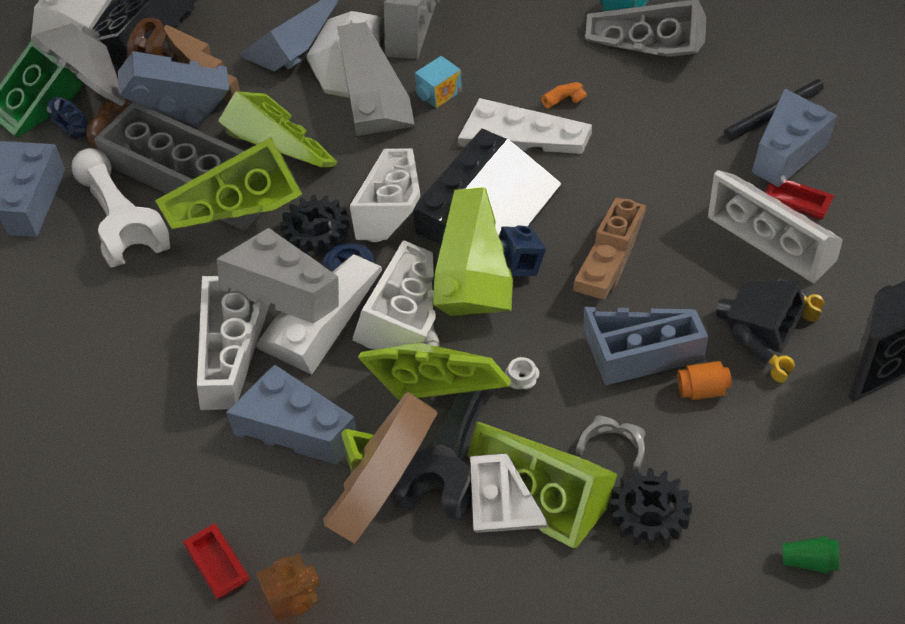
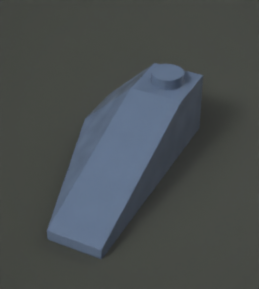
M320 0L264 35L240 53L241 56L274 72L282 66H285L287 70L301 61L299 55L308 50L339 0Z

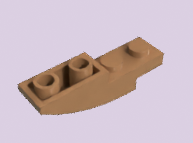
M615 198L596 232L595 244L574 280L573 291L605 300L609 291L615 289L636 240L646 211V205L636 203L630 199Z

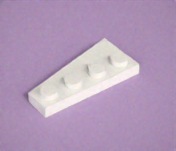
M479 98L458 137V146L466 147L480 129L483 128L510 140L520 150L527 151V148L541 147L543 152L582 154L592 134V125Z

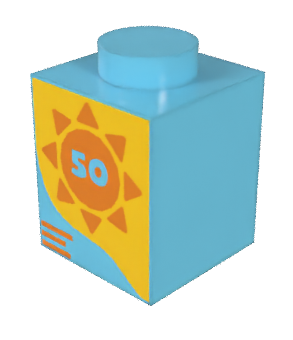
M443 56L438 57L415 72V90L418 97L422 101H427L435 108H438L462 92L461 70Z

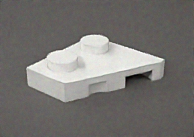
M507 454L470 457L473 529L476 533L548 528L545 517Z

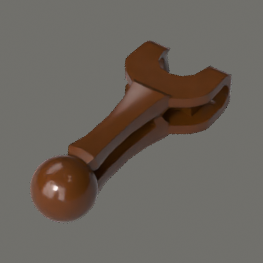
M156 18L142 19L129 37L127 58L134 51L171 57V62L178 63L173 50L162 48L166 37V31L162 22ZM151 29H155L150 37L146 39L145 34ZM107 99L106 103L97 111L98 116L94 117L87 126V139L93 148L97 149L94 139L133 101L126 99L124 105L121 106Z

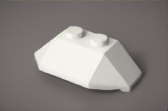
M39 0L34 7L31 38L34 34L68 24H74L81 29L86 25L92 29L111 0Z
M350 11L327 20L307 54V61L320 82L324 93L350 98L337 26L366 22L380 46L385 36L383 17Z

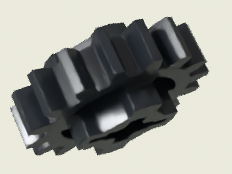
M312 195L311 201L307 202L304 198H300V205L290 204V213L283 212L282 214L283 222H280L283 238L298 249L301 248V251L305 254H308L310 250L314 251L315 256H319L322 249H325L328 253L333 244L338 246L342 244L341 238H348L350 221L346 207H340L339 200L337 199L330 203L327 195L321 200H317L316 195Z
M648 468L646 476H642L638 470H633L632 480L622 476L620 478V487H613L612 500L609 503V512L613 513L611 523L613 526L621 525L620 536L622 538L629 534L633 535V545L635 546L642 539L646 540L648 549H652L654 541L657 540L664 547H667L669 536L679 540L682 529H688L689 516H691L692 503L688 502L690 493L688 490H680L681 480L679 478L672 482L668 481L667 471H663L660 477L654 476L653 468ZM627 500L630 502L631 508L629 514L625 507ZM671 502L673 503L676 511L674 516L671 514L672 508L669 506Z

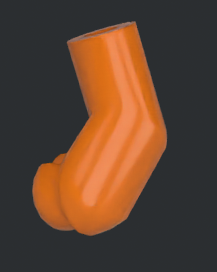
M573 82L555 87L542 95L541 101L549 109L569 96L574 103H578L586 98L587 93L582 88L583 85L581 83Z

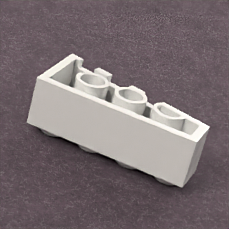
M202 276L197 374L200 410L230 409L238 401L256 348L255 345L257 344L270 302L261 299L257 303L248 300L247 294L231 289L229 293L220 290L218 276Z

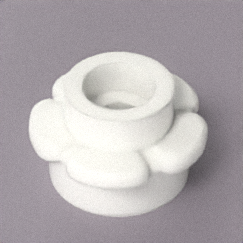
M525 357L512 360L505 370V374L511 380L510 387L514 389H530L535 386L536 379L539 378L538 368L532 360Z

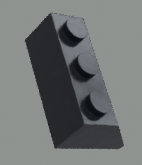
M905 281L894 286L888 285L883 287L874 297L873 307L867 319L866 329L856 357L849 398L853 402L905 377Z

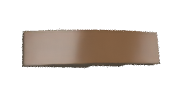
M164 26L168 47L174 51L178 63L189 64V61L199 62V66L215 69L217 65L224 66L223 61L211 56L209 44L173 27ZM228 74L229 91L222 100L229 103L235 91H240L237 78Z
M408 391L405 393L364 447L365 456L343 483L345 491L323 518L324 526L354 544L357 542L400 480L437 415L435 409Z

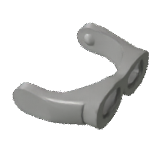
M595 416L593 422L582 432L575 454L582 455L585 445L590 438L605 433H617L627 438L635 446L638 455L633 464V470L640 471L645 454V430L628 423L619 425L615 420L605 416Z

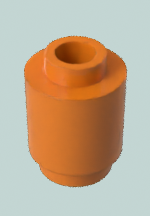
M721 361L687 365L684 370L677 371L681 398L690 397L691 401L726 396V389L732 387L730 370L728 367L723 368Z

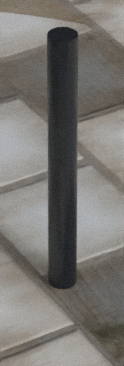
M816 79L793 93L806 99L823 90L824 84L820 79ZM779 100L724 129L725 137L731 140L771 118Z

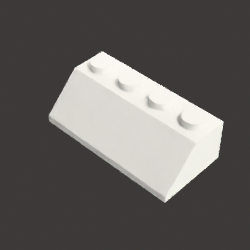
M720 170L714 173L708 218L812 283H815L838 260L843 239L738 176Z

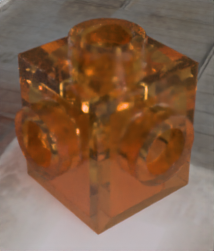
M299 553L292 557L280 558L271 567L256 573L262 591L277 622L291 615H301L319 602L315 589L321 585L319 577L312 564L304 565Z

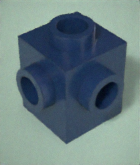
M517 225L515 227L502 226L499 240L503 243L504 257L512 276H537L546 251L543 243L531 227L525 225Z

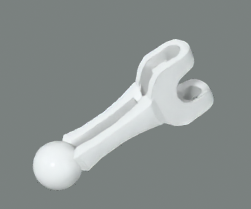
M87 148L77 153L72 161V173L80 184L90 187V192L99 201L107 215L99 225L98 235L102 241L100 246L101 253L109 266L112 268L125 264L122 253L125 248L133 244L141 243L148 245L155 253L170 249L169 232L160 214L150 208L135 207L121 194L110 177L112 167L107 155L95 148Z

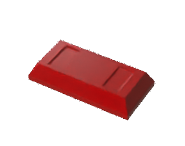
M786 180L779 187L769 183L765 191L766 194L778 199L796 212L818 220L824 219L835 196L790 180Z
M215 523L182 542L217 600L251 580Z

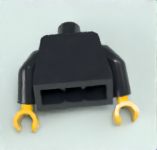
M775 278L765 282H747L743 284L735 300L720 299L718 301L716 315L719 319H727L734 339L764 364L770 363L773 366L771 369L772 378L779 383H784L788 375L780 367L792 373L795 367L794 360L789 356L778 357L775 353L783 352L801 315L812 322L819 319L822 314L821 309L824 306V300L817 294L806 297L805 291L801 290L799 281H785L782 278Z

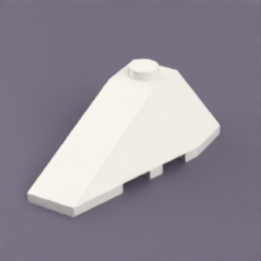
M413 148L384 149L350 204L356 240H368L370 242L387 240L414 210L420 198V189Z
M402 241L363 307L352 341L374 350L425 341L435 320V310H433L434 290H432V280L434 277L433 252L407 241Z
M353 254L332 271L338 276L339 280L338 308L315 323L282 312L273 319L255 346L257 349L312 375L382 271L381 266Z

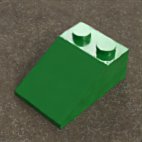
M32 41L0 83V124L18 138L51 116L47 111L48 102L51 99L60 97L71 102L84 84L83 81L77 78L75 73L58 63L59 60L55 57V53H52L51 56L46 54Z

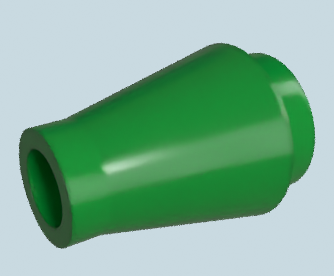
M827 535L795 542H782L783 566H793L828 575L829 571L840 570L839 539H829Z

